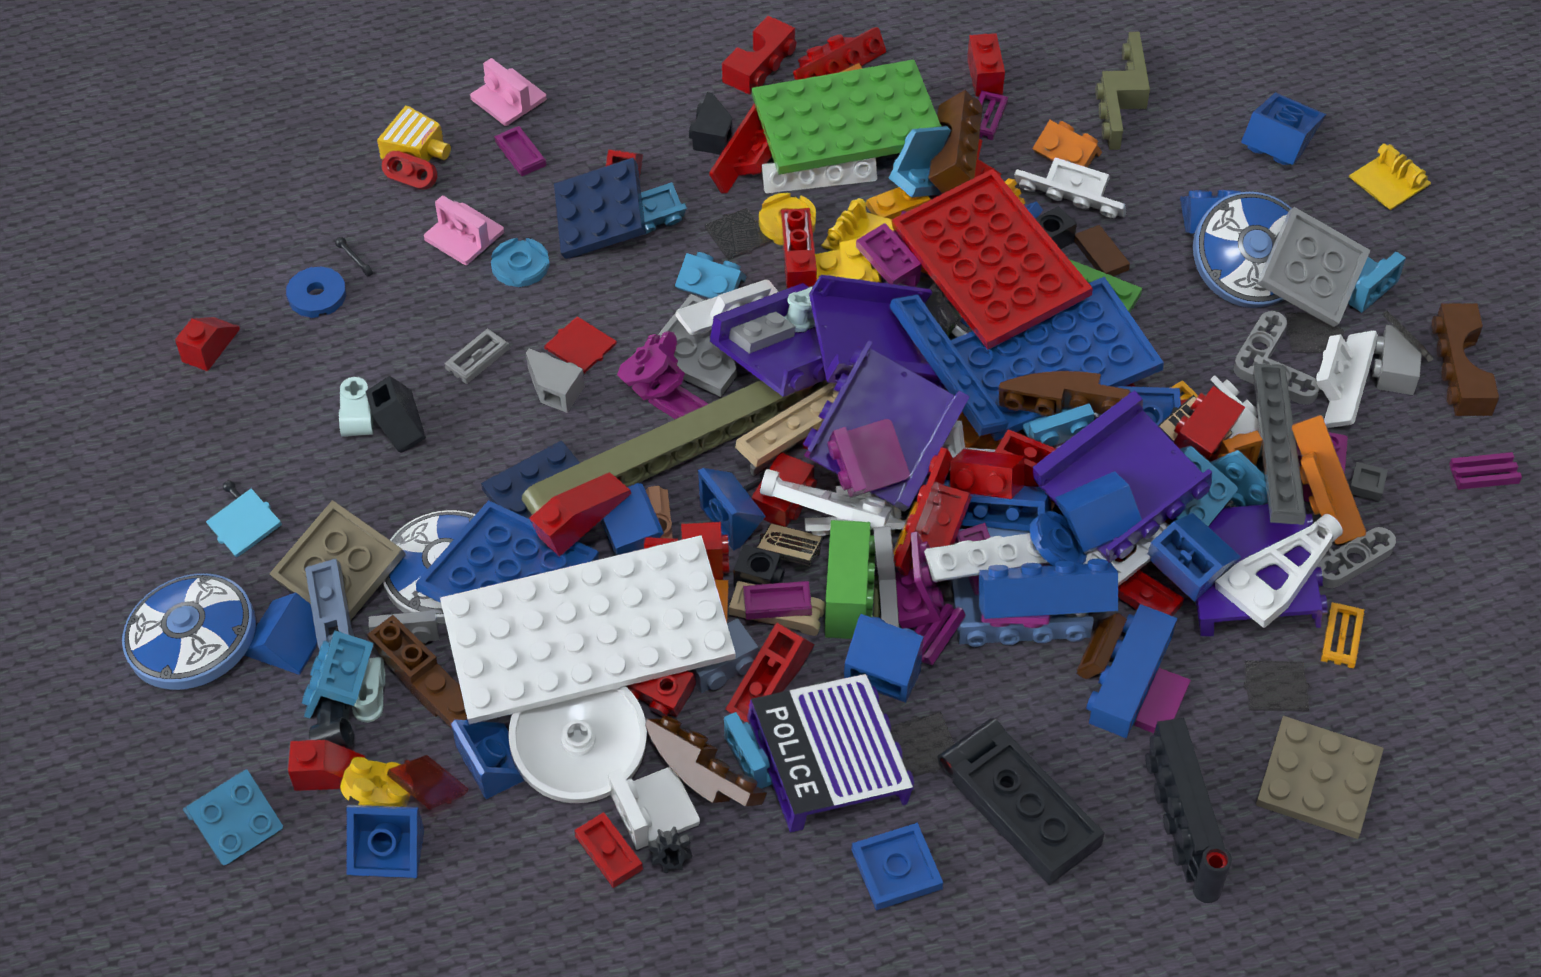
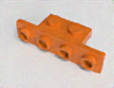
M1318 415L1293 424L1292 431L1302 455V465L1299 466L1301 481L1303 485L1309 483L1313 495L1309 497V501L1314 514H1321V516L1330 514L1340 523L1343 534L1334 541L1337 545L1365 536L1366 529L1323 416Z

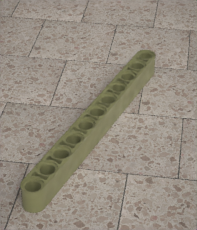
M760 380L533 484L523 493L522 502L533 515L552 497L608 472L613 474L626 487L637 484L757 428L828 385V382L824 380L782 397Z

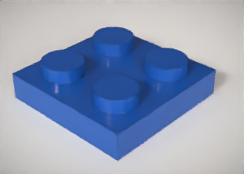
M918 823L852 843V853L876 910L943 889L942 878Z

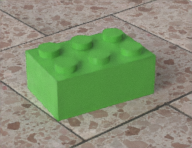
M831 520L825 638L852 639L860 614L872 617L875 539L874 535H870V522Z

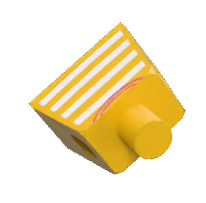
M406 105L377 139L381 159L391 151H400L429 162L432 157L446 160L451 151L450 144L443 142L440 124Z

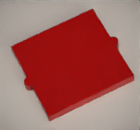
M577 316L565 328L558 329V334L544 345V348L566 363L570 362L582 368L583 374H585L595 363L603 361V356L617 344V341Z

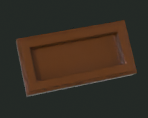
M1100 225L1075 234V244L1096 270L1111 276H1116L1129 270L1130 262Z
M1115 613L1098 622L1076 674L1084 679H1089L1105 671L1127 619Z

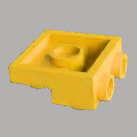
M857 239L839 242L840 249L815 254L817 279L820 275H831L882 283L881 274L856 248Z

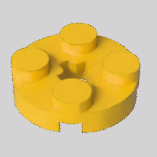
M791 193L775 194L767 198L762 204V209L759 212L760 230L766 237L772 239L775 244L783 245L781 210L810 208L812 231L814 233L816 225L815 206L809 199L801 195L800 199L791 197Z
M356 757L352 759L350 766L346 768L340 788L343 796L348 801L350 796H352L355 800L359 801L358 805L406 807L412 792V785L410 780L404 775L406 770L401 764L396 762H388L386 764L363 757Z

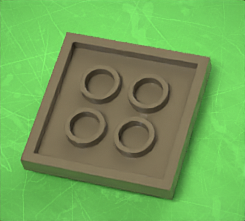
M332 500L269 575L292 593L296 592L311 604L305 567L337 559L341 564L351 621L406 553L402 548Z
M1283 716L1256 806L1358 839L1384 748Z

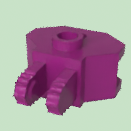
M666 331L662 333L661 337L656 334L648 336L645 345L638 347L636 352L620 365L617 376L628 386H633L632 389L643 400L667 396L683 381L685 373L677 366L678 360L674 357L678 342L674 332ZM659 384L660 386L654 390L655 386Z

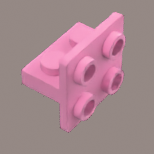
M493 58L483 63L484 81L486 84L470 94L473 102L504 126H508L547 100L546 93L513 68L507 70Z
M442 195L435 201L438 223L424 234V240L460 263L468 265L504 233V227L465 203L452 201Z

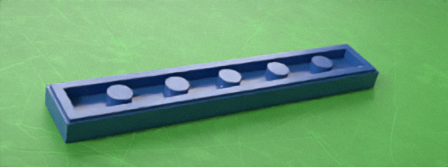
M919 295L892 299L890 304L891 310L948 392L955 395L959 390L970 396L962 412L978 435L1005 431L1009 422Z

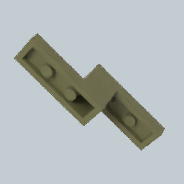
M1129 32L1127 43L1122 45V59L1127 60L1125 71H1102L1101 82L1096 83V100H1101L1099 103V119H1104L1102 123V138L1107 139L1109 150L1121 148L1123 126L1120 109H1147L1150 86L1140 32Z

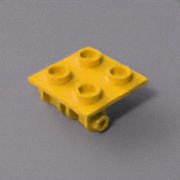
M1385 143L1377 151L1380 154L1379 157L1349 175L1350 179L1389 210H1392L1431 185V182L1427 180L1428 176L1425 175V170L1416 166L1411 159L1406 160L1407 156L1404 154L1399 156L1400 152L1394 149L1393 145H1386Z
M861 198L852 200L848 211H843L836 220L834 227L828 230L827 239L823 242L822 247L838 250L840 249L839 242L861 238L883 223H886L893 231L892 219L867 213L866 202Z

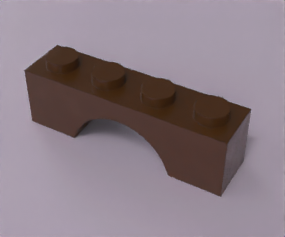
M966 90L941 103L938 107L937 117L941 127L947 126L951 129L944 148L931 160L929 180L942 193L975 177L983 108L980 101L972 97Z
M1441 303L1437 316H1433L1432 332L1433 334H1438L1437 355L1442 357L1444 362L1442 365V378L1444 381H1448L1449 385L1447 402L1449 405H1453L1455 416H1492L1499 400L1494 374L1473 365L1464 353L1465 349L1476 345L1483 327L1477 303Z

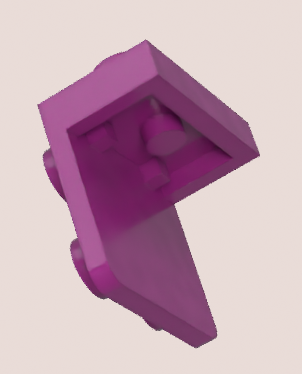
M880 420L847 431L846 427L834 430L829 437L830 441L827 442L832 459H837L840 468L838 477L841 487L844 491H848L850 498L908 479L910 472L891 420Z

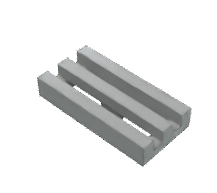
M487 328L445 362V369L449 372L452 371L454 376L462 378V381L468 384L510 349L509 343ZM490 339L492 340V341H491L489 344H487L483 349H478V348H480L483 344H485L488 340H490ZM472 354V358L465 362L461 367L458 366L461 362H463L467 357H469Z

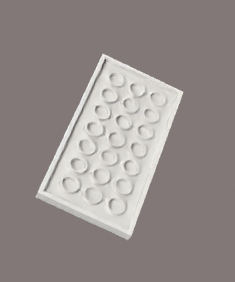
M702 535L440 598L469 724L736 659V653Z

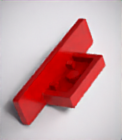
M873 27L855 38L843 37L842 34L830 37L827 40V44L808 49L806 51L807 55L798 59L800 68L794 70L793 75L795 80L839 73L858 63L862 66L886 52L880 29Z
M753 104L709 172L710 177L722 194L729 192L739 175L761 173L762 164H767L772 156L755 104Z
M941 447L938 456H933L929 466L930 476L927 484L922 485L918 493L917 502L919 504L916 512L909 516L905 530L907 535L903 544H899L895 551V567L902 575L908 576L913 563L911 533L918 531L922 542L927 541L930 548L954 545L972 498L970 493L943 485L950 469V461L953 459L947 448Z

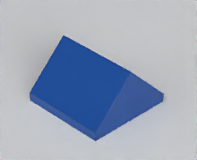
M708 468L698 470L700 507L711 522H721V535H728V544L734 551L744 544L766 516L732 473Z
M1115 471L1055 497L1083 554L1113 542L1115 537L1119 538L1142 520L1129 484Z
M637 483L629 486L631 494L601 520L615 556L644 549L645 537L660 538L664 534L643 484Z
M296 592L273 600L256 626L253 640L244 656L300 675L318 646L311 604Z
M457 719L451 723L456 748L485 799L525 781L512 759L509 731L504 723L481 721L469 724L468 720Z
M348 805L347 875L417 878L424 837V826L419 807Z

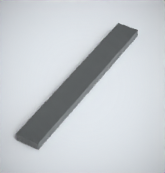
M1254 364L1253 378L1260 436L1263 439L1261 447L1270 522L1304 525L1306 513L1296 440L1292 431L1293 418L1286 367L1284 365Z

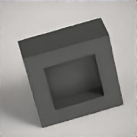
M1356 462L1350 485L1352 494L1380 501L1388 469Z

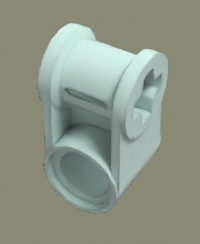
M813 286L791 293L788 296L787 301L790 305L788 313L784 318L796 326L795 332H805L810 328L816 327L809 297Z
M360 377L348 378L340 386L339 426L341 437L373 435V417L365 392L368 390L366 381Z
M382 657L369 658L358 699L355 705L352 706L355 718L361 722L375 721L383 712L385 666Z

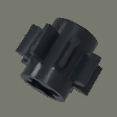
M673 826L671 831L663 832L658 829L656 841H648L649 850L655 852L650 856L652 865L661 863L664 873H668L669 869L676 868L682 871V864L685 858L691 859L693 857L691 849L687 848L691 843L688 834L680 837L675 826ZM670 847L673 850V852L670 853V851L667 848Z

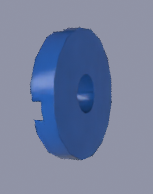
M321 266L310 267L298 272L290 279L286 286V297L292 310L301 316L315 318L323 313L328 315L342 306L346 298L345 281L338 272L331 268ZM314 289L324 290L318 295L309 294Z
M1047 511L1031 521L1029 528L1031 540L1041 556L1052 566H1055V563L1058 561H1071L1075 564L1086 562L1087 553L1083 554L1064 516L1053 511Z

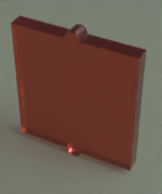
M428 755L411 761L405 760L404 764L393 767L387 772V775L429 810L445 803L451 804L454 799L464 796L469 790Z

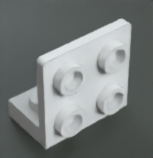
M671 767L635 781L632 779L626 780L621 768L608 773L611 797L636 850L648 846V841H656L658 829L663 832L671 831L673 826H675L677 832L680 833L700 824V818L679 776Z

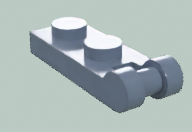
M332 559L305 567L319 650L323 641L330 642L333 634L329 635L328 628L338 626L339 632L354 636L340 562L337 559Z

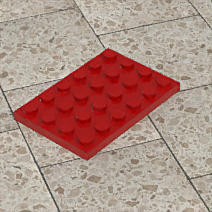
M994 168L891 220L894 231L917 257L923 268L987 350L1092 296L1093 288Z

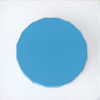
M518 238L509 239L501 243L491 256L493 275L498 281L508 286L522 287L532 285L540 281L547 274L550 266L548 251L541 243L526 238V241H518Z

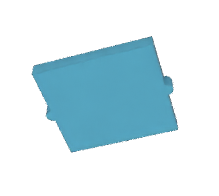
M249 489L206 521L208 526L218 536V542L220 544L224 543L236 558L282 525L281 521L270 510L269 503L263 502L252 489Z

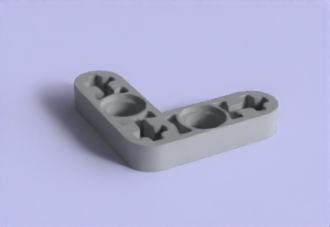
M1268 311L1261 315L1236 356L1233 370L1237 377L1254 384V364L1284 365L1270 359L1286 329L1287 320L1284 315L1275 311ZM1272 323L1276 324L1270 334L1266 332L1268 326ZM1261 342L1266 344L1268 349L1258 350L1252 344ZM1250 357L1254 359L1253 366L1245 368L1244 366L1247 365ZM1284 365L1286 367L1288 385L1290 380L1294 381L1291 387L1288 386L1290 400L1303 405L1313 403L1317 399L1320 389L1316 379ZM1304 387H1306V388L1309 389V390H1307L1306 392L1300 391V390H1302Z
M891 526L874 527L881 618L886 623L899 627Z
M1376 527L1366 532L1365 536L1357 537L1335 551L1329 548L1317 565L1322 570L1323 586L1327 588L1338 587L1388 558L1396 544L1395 535L1386 528ZM1375 540L1377 542L1384 541L1386 543L1385 546L1383 544H1378L1375 547H1373ZM1357 553L1362 556L1364 561L1361 563L1351 562L1347 555ZM1338 568L1336 576L1333 573H1325V569L1333 571Z

